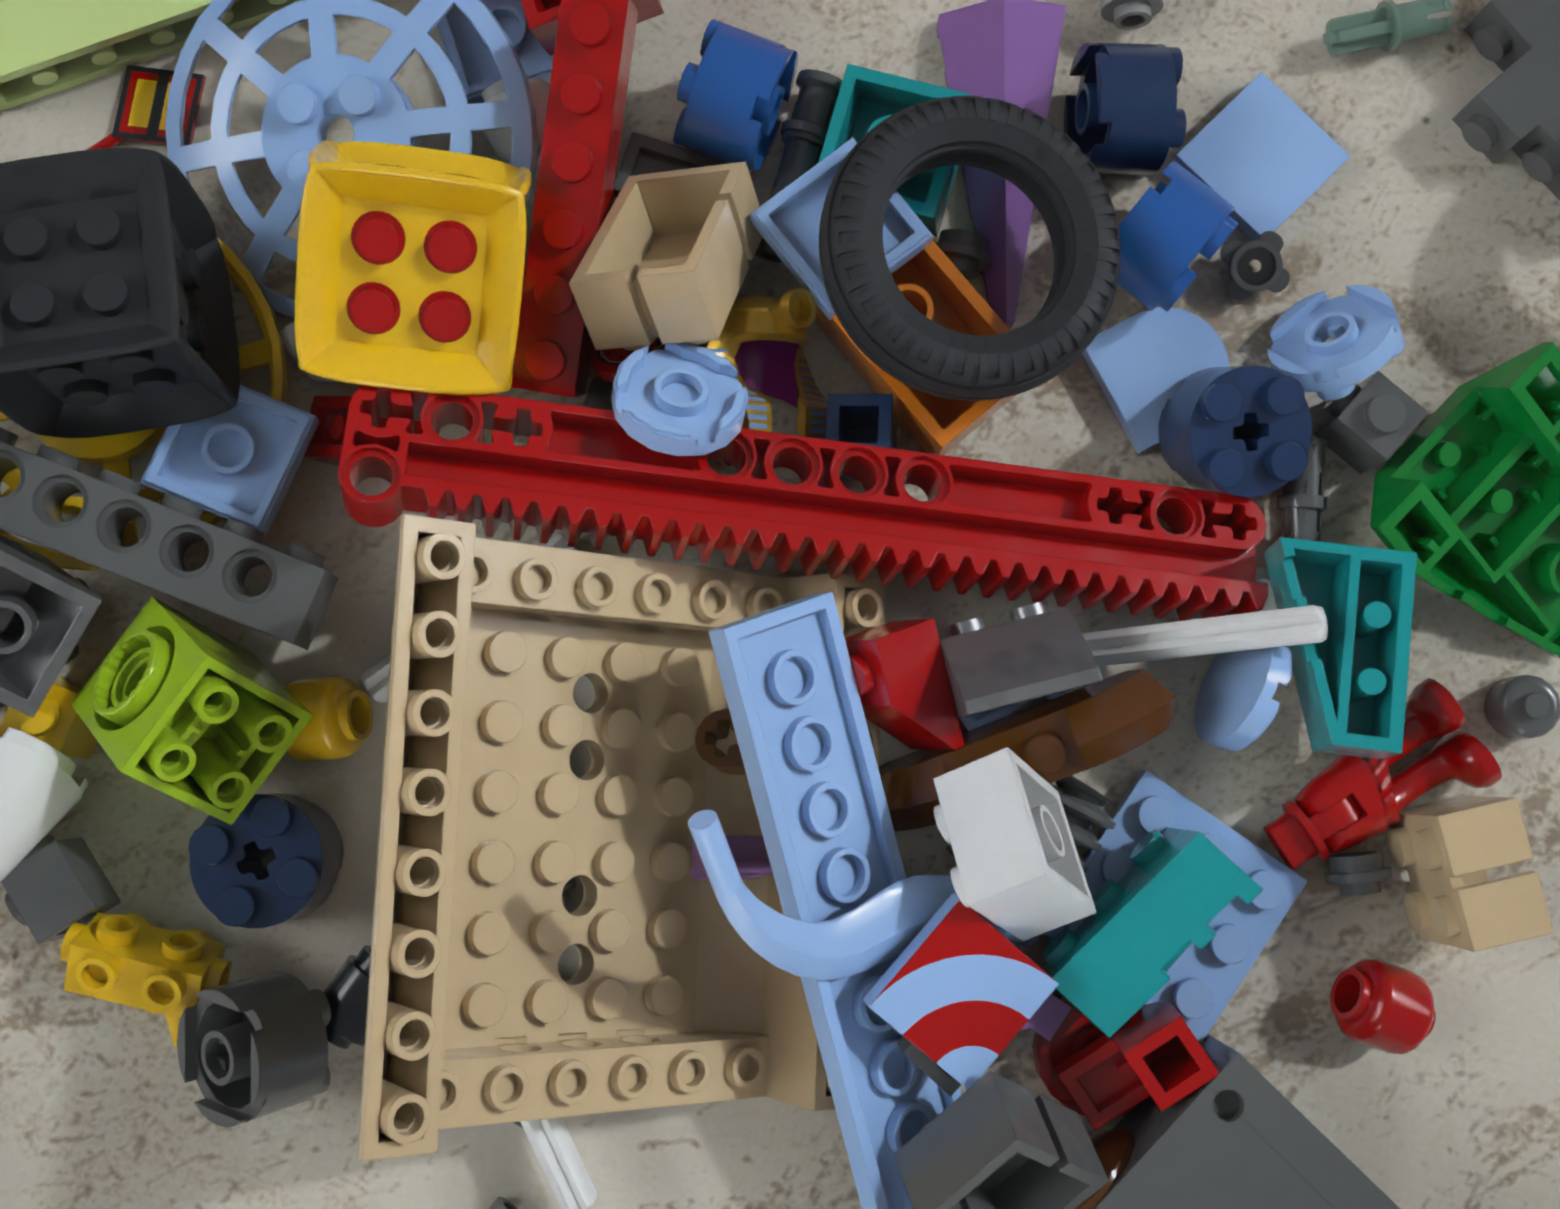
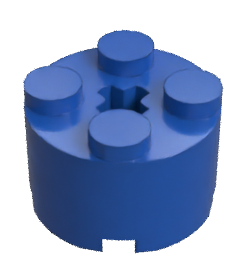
M712 19L703 36L700 49L702 57L700 64L697 65L689 62L684 69L679 83L677 100L686 103L687 106L682 110L677 121L673 142L728 164L746 161L748 170L758 171L763 166L779 131L782 121L777 120L783 100L789 101L797 69L798 53L786 48L781 43Z
M1174 160L1162 172L1172 180L1171 183L1167 186L1161 181L1155 189L1150 186L1119 225L1121 260L1117 285L1151 311L1159 305L1168 312L1198 275L1188 267L1195 257L1200 253L1210 260L1239 224L1229 216L1235 208L1231 203Z

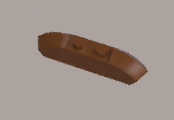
M1145 669L1128 670L962 733L965 746L959 749H920L879 766V773L894 831H907L936 825L934 807L939 805L940 802L933 779L1006 747L1011 749L1049 784L1124 755L1169 729L1175 696Z

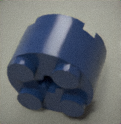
M1084 43L1078 49L1072 62L1069 76L1081 77L1077 96L1066 95L1064 133L1081 148L1080 151L1086 154L1099 174L1153 175L1162 167L1169 148H1180L1186 134L1187 120L1184 109L1177 108V85L1181 79L1183 69V56L1180 48L1166 47L1163 44Z
M1264 366L1212 367L1197 371L1182 382L1184 384L1176 392L1173 399H1168L1161 412L1159 444L1164 460L1173 471H1177L1188 482L1187 484L1198 490L1242 497L1261 496L1279 489L1288 481L1297 479L1307 467V453L1312 437V420L1305 399L1304 389L1295 378L1285 376L1272 368Z
M283 793L255 794L233 825L209 815L201 827L194 831L188 845L191 879L202 903L226 926L255 929L266 928L303 917L320 907L333 890L332 887L336 881L339 869L342 867L344 856L342 838L331 816L324 809L308 800ZM272 848L276 859L271 861L267 865V869H265L261 858L266 854V849Z

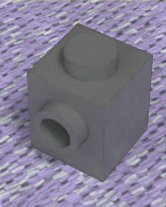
M1377 371L1361 383L1356 384L1354 390L1349 395L1338 400L1328 401L1324 409L1330 414L1313 435L1316 438L1327 440L1328 448L1359 474H1362L1388 461L1429 412L1380 371Z
M53 835L44 837L1 881L7 891L5 902L10 913L19 923L28 926L38 944L63 939L73 923L77 922L87 925L98 912L106 913L121 903V900L83 838L56 840Z

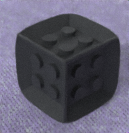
M131 147L82 150L0 163V412L24 429L37 435L59 438H92L199 421L234 408L239 397L240 364L228 270L211 215L180 169L168 157L157 151Z

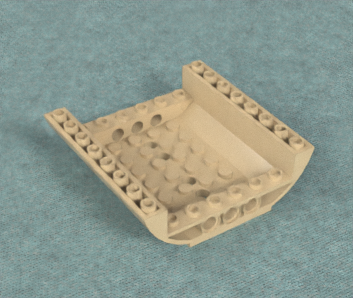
M402 514L399 521L358 1133V1160L369 1161L437 1153L438 1133L441 1129L757 1097L773 1098L811 1111L835 1109L800 976H795L775 967L754 952L728 921L717 901L710 881L694 880L690 876V868L693 866L692 841L694 839L688 826V820L693 814L701 810L715 811L725 835L763 836L747 775L722 773L700 757L696 749L695 736L698 726L706 716L714 711L729 709L708 630L816 593L833 591L844 637L846 638L884 624L885 585H882L879 578L867 577L864 582H856L854 575L841 573L838 579H831L829 573L784 578L475 537V523ZM583 675L592 682L595 691L594 701L585 712L578 708L573 697L575 683ZM866 719L879 769L880 727ZM729 728L728 737L723 740H717L716 747L724 752L726 756L729 746L738 744L735 732ZM579 742H583L591 754L590 768L581 778L574 775L569 762L571 751ZM772 872L768 876L743 880L744 885L756 898L783 914ZM577 876L583 884L584 897L580 906L575 911L568 913L562 902V892L566 883L571 878ZM574 944L580 953V966L571 979L564 981L558 971L559 958L568 946Z

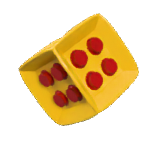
M324 140L318 143L308 155L309 170L303 188L299 217L294 317L297 365L299 369L344 383L425 393L487 395L509 391L512 385V366L516 351L524 277L526 194L531 186L530 170L526 167L518 168L514 165L482 156L408 145L362 141L336 143L331 140Z

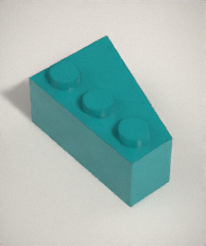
M1280 537L1263 552L1277 609L1315 605L1323 607L1327 618L1328 635L1325 641L1290 646L1292 651V671L1312 751L1374 759L1402 754L1417 552Z
M1167 827L1162 833L1156 829L1148 833L1131 852L1129 859L1135 864L1117 883L1113 879H1109L1092 895L1097 913L1088 916L1074 933L1069 928L1060 932L1047 946L1041 956L1046 962L1042 970L1059 984L1055 990L1109 1038L1170 980V975L1166 972L1192 942L1202 950L1216 936V931L1208 924L1237 895L1245 903L1249 904L1264 890L1201 832Z

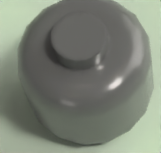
M1531 675L1503 678L1491 686L1485 697L1484 710L1487 721L1499 734L1513 739H1531L1543 736L1555 727L1560 718V699L1553 686L1541 677Z

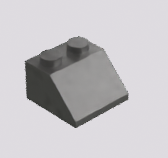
M0 535V702L28 716L34 717L103 599L48 558Z
M1041 601L1009 610L1011 622L986 628L984 617H978L946 626L948 638L941 639L940 644L958 719L1103 681L1100 668L1068 607L1050 612L1047 601Z

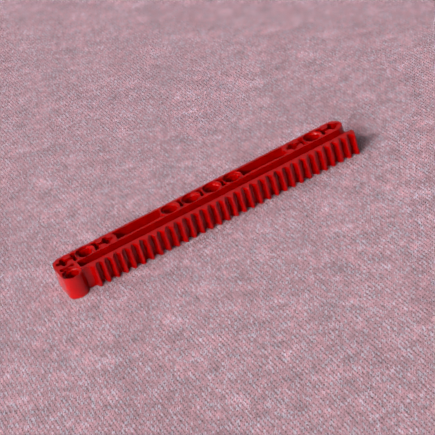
M362 385L353 394L349 403L339 463V482L344 506L348 514L359 524L368 527L388 525L394 522L403 513V510L426 513L427 517L438 519L454 516L455 521L472 523L474 519H479L482 522L486 537H493L499 525L503 522L509 524L513 540L519 541L528 526L536 527L539 541L544 544L548 543L555 529H560L563 531L568 547H574L582 532L590 534L594 550H601L609 536H616L621 553L628 554L634 541L641 539L643 540L647 556L655 557L662 542L669 543L675 560L682 559L688 546L696 547L701 563H708L714 550L721 549L726 565L734 567L740 553L746 552L749 555L753 569L760 570L767 555L774 556L778 570L781 573L787 572L793 559H800L805 576H812L819 563L825 562L831 579H838L845 567L851 565L856 582H864L872 569L875 568L878 571L882 585L889 586L899 572L903 573L907 588L912 589L927 575L932 590L940 592L947 582L953 578L956 590L961 595H965L978 581L982 595L985 598H990L1003 585L1007 598L1010 601H1015L1028 588L1033 603L1043 601L1053 592L1059 607H1065L1078 596L1081 607L1084 610L1091 609L1102 599L1108 613H1114L1127 602L1130 613L1133 616L1140 615L1151 606L1155 618L1163 619L1173 610H1176L1180 621L1190 620L1198 613H1200L1201 618L1259 612L1263 609L1268 597V584L1256 582L1255 546L1265 536V517L1257 504L1249 498L745 428H741V432L726 447L706 455L674 456L651 450L629 437L615 419L614 411L493 394L449 395ZM381 418H389L386 422V427L377 428ZM414 421H421L422 434H415ZM447 424H457L465 427L469 433L460 439L449 440L439 436L436 431ZM484 429L491 430V443H484ZM523 435L529 437L527 446L514 445L516 436ZM712 459L728 461L734 466L737 473L727 476L718 474L710 468L707 462ZM780 467L791 469L798 474L802 483L789 484L783 482L777 477L774 469ZM850 476L856 478L863 485L865 492L856 493L848 490L842 484L839 477ZM372 477L385 479L391 484L385 492L378 495L368 496L356 490V487L363 480ZM904 484H912L921 488L928 497V501L914 499L908 494ZM1157 517L1162 518L1168 523L1172 533L1162 528Z

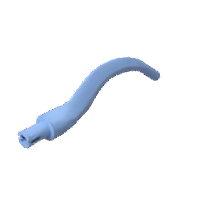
M701 810L693 814L688 820L690 832L717 901L734 930L754 952L775 967L795 976L816 980L840 979L866 971L903 952L953 892L956 894L951 875H915L895 882L856 909L833 920L814 923L796 920L777 912L761 902L744 885L715 811ZM978 913L1005 938L1016 945L1023 947L1032 946L1039 938L1035 936L1021 941L1000 926L993 925L989 919Z

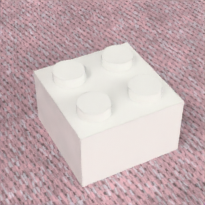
M1006 747L933 779L940 802L939 805L934 807V817L943 838L952 846L957 866L951 868V880L958 898L965 907H971L989 919L993 925L1000 926L1021 941L1097 913L1059 792L1011 749Z

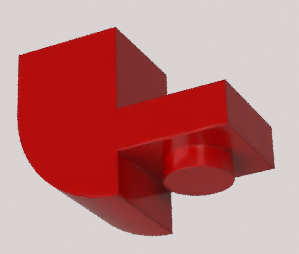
M1154 1002L1143 1005L1110 1038L1107 1035H1103L1055 1067L1057 1075L1095 1131L1150 1095L1163 1112L1219 1074V1071L1182 1016L1169 1002Z

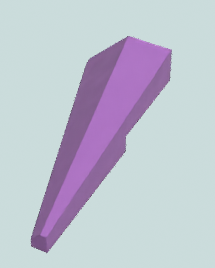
M987 0L939 14L936 31L937 37L941 41L947 88L969 93L971 96L1003 100L1018 105L1022 109H1028L1048 120L1066 5L1035 0ZM961 165L970 218L974 222L975 233L989 240L987 252L992 256L990 269L980 272L984 277L988 304L1011 330L1015 321L1034 204L1019 188L1003 177L981 168Z

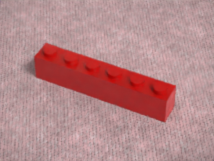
M561 0L513 363L512 388L573 398L586 393L589 371L588 348L592 339L571 291L569 282L612 205L638 10L632 0Z

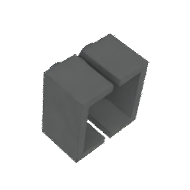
M992 1071L987 1072L933 1121L924 1125L918 1134L895 1153L912 1209H1075L1109 1182L1079 1113L1042 1095L1034 1099L1031 1090Z

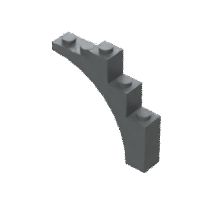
M1491 0L1464 31L1474 40L1478 52L1484 58L1493 61L1503 73L1479 92L1452 120L1462 130L1465 141L1476 151L1484 153L1492 163H1495L1507 151L1512 149L1522 160L1525 171L1533 179L1543 182L1560 201V0Z

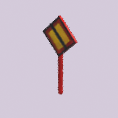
M127 65L113 132L87 150L114 148L124 140L167 146L165 123L169 87L174 71ZM193 73L188 87L183 123L184 146L192 144L206 79L204 74Z

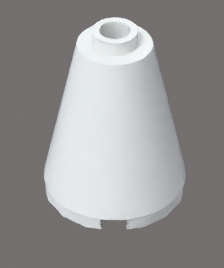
M8 727L2 738L0 737V882L81 800L82 794L89 784L86 777L78 782H75L71 777L77 765L70 758L49 744L11 727Z

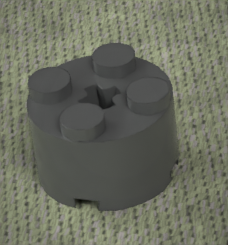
M275 971L202 990L195 995V997L200 998L197 1004L184 1009L179 1021L177 1034L179 1066L185 1083L193 1080L197 1081L205 1099L194 1103L200 1112L212 1123L222 1127H233L303 1103L313 1096L325 1092L330 1085L331 1077L328 1067V1038L326 1026L331 1018L330 1004L321 990H309L295 976L287 972Z

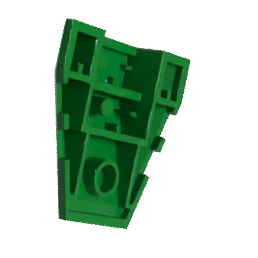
M1543 342L1459 386L1374 476L1370 527L1388 549L1417 552V578L1550 655L1560 658V351L1553 342Z

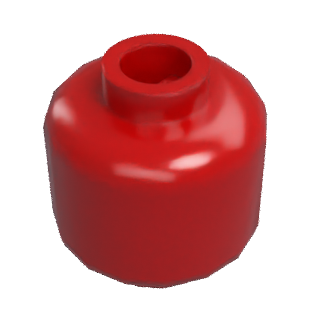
M1362 959L1342 971L1335 979L1331 989L1330 1006L1341 1032L1352 1041L1391 1054L1408 1053L1422 1043L1435 1025L1434 999L1426 980L1413 971L1379 959Z

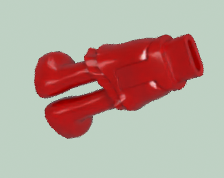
M1427 678L1415 686L1408 699L1405 712L1402 754L1382 759L1341 754L1338 759L1317 774L1300 790L1294 798L1296 804L1290 800L1283 803L1282 809L1284 814L1263 827V830L1286 865L1291 870H1295L1313 857L1324 861L1330 857V853L1344 851L1375 835L1388 832L1389 826L1398 824L1400 821L1399 813L1422 794L1448 780H1457L1472 788H1488L1501 780V768L1487 747L1476 737L1463 731H1455L1466 723L1463 710L1453 695L1442 684L1434 679ZM1443 737L1426 754L1392 778L1390 777L1388 768L1429 740Z

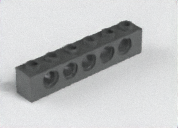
M0 427V485L8 472L18 468L20 471L18 487L11 494L3 497L0 491V529L308 650L339 580L336 576L322 568L326 557L288 542L284 553L262 545L260 543L265 533L230 518H226L222 528L199 520L203 512L202 508L165 493L160 504L138 496L142 485L115 472L103 469L98 479L76 471L80 463L79 459L49 446L41 444L37 454H32L15 447L19 436ZM81 492L83 496L81 512L74 519L64 522L61 511L65 500L71 495ZM144 516L146 521L145 535L135 545L126 547L122 538L125 526L132 519ZM197 541H206L209 547L207 561L201 568L187 572L183 563L187 548ZM258 565H268L272 573L269 587L260 595L248 596L244 588L246 575L252 568Z

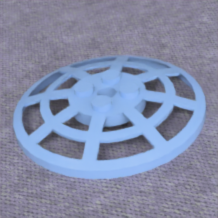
M212 0L197 19L180 51L169 87L165 123L168 158L180 169L189 183V172L216 167L218 178L230 204L244 224L255 234L242 263L257 280L270 306L276 312L294 318L295 300L276 293L261 282L277 252L297 262L298 242L286 235L300 214L303 188L309 170L308 155L318 143L327 140L328 127L338 118L346 117L352 124L354 129L353 141L381 142L419 147V137L450 134L449 151L470 155L473 146L472 131L511 128L512 152L510 164L518 168L526 167L531 172V186L526 194V206L532 192L537 160L536 113L529 82L512 41L492 12L480 0H420L407 16L373 0H301L270 14L250 30L243 40L221 21V18L236 0ZM454 5L469 18L488 46L502 77L507 101L468 104L465 90L453 64L440 45L429 35ZM335 16L367 19L387 27L393 33L370 62L354 56L338 54ZM308 20L311 48L310 58L294 65L283 75L258 54L262 47L280 32ZM205 43H207L227 61L213 99L210 125L211 140L184 146L183 123L187 91L197 58ZM415 50L422 56L434 73L444 95L446 106L414 110L404 90L393 79ZM244 75L268 96L262 115L261 131L230 136L229 127L232 103L238 84ZM266 158L272 174L283 187L265 218L247 196L237 175L234 163Z

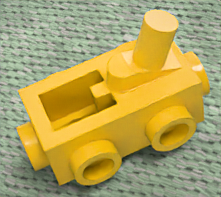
M98 912L88 925L75 922L67 930L60 950V960L67 962L63 990L143 1009L153 1014L165 1015L174 1046H177L178 1026L184 1009L197 1004L200 998L195 997V995L200 991L227 984L231 973L232 961L223 959L226 943L214 941L205 931L200 929L173 931L153 926L144 917L134 913L108 915Z

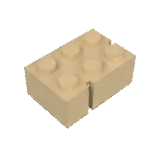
M746 161L633 175L627 178L569 282L596 350L624 348L631 351L650 346L657 337L660 338L662 344L688 343L699 345L709 340H718L748 272V260H753L762 239V235L753 226L750 219V214L760 206Z

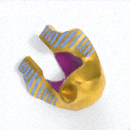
M805 288L790 289L781 298H773L766 295H749L736 299L718 340H709L701 344V347L708 348L727 359L738 371L737 380L742 384V387L744 388L746 385L749 399L742 428L772 432V403L769 397H774L798 408L797 436L825 439L827 400L819 391L803 352V347L809 340L805 327L810 326L814 322L817 312L815 299L811 292ZM717 459L722 465L728 467L732 465L728 461Z

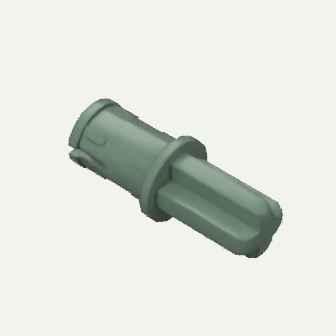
M1385 0L1380 2L1374 10L1329 20L1326 23V33L1323 34L1324 45H1327L1329 54L1333 56H1341L1380 47L1383 51H1393L1398 48L1401 42L1448 33L1452 25L1453 16L1429 20L1427 16L1451 10L1452 5L1450 0H1415L1397 5L1394 1Z

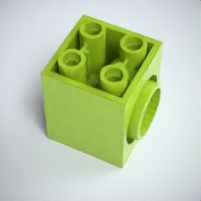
M151 596L71 702L75 711L119 772L230 825H233L313 716L254 654Z

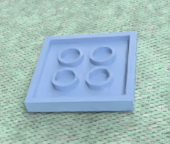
M1140 770L1110 815L1117 825L1113 830L1102 827L1096 836L1102 848L1100 851L1088 849L1082 857V860L1088 867L1084 874L1091 896L1109 879H1113L1118 883L1135 864L1129 859V856L1136 845L1152 830L1156 829L1162 833L1167 827L1201 832L1264 889L1249 904L1245 903L1237 895L1208 924L1216 931V936L1202 950L1192 942L1166 972L1170 975V980L1146 1003H1171L1182 1016L1198 1042L1202 1043L1306 885L1307 880L1147 770ZM1087 917L1043 934L1053 940L1066 928H1069L1074 933Z

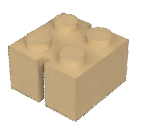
M1458 796L1403 809L1399 813L1400 821L1398 824L1392 825L1391 829L1387 832V845L1394 863L1408 871L1410 881H1406L1408 893H1405L1403 897L1404 909L1410 925L1415 931L1419 932L1422 939L1477 952L1554 933L1538 872L1529 871L1496 880H1488L1486 869L1533 859L1517 798Z

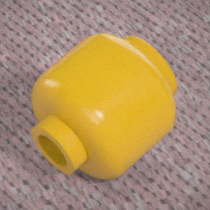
M334 675L300 679L286 685V688L313 714L312 718L286 752L292 759L301 762L343 759L355 754L363 741L370 735L373 726L372 705L367 694L360 690L352 680L344 676Z

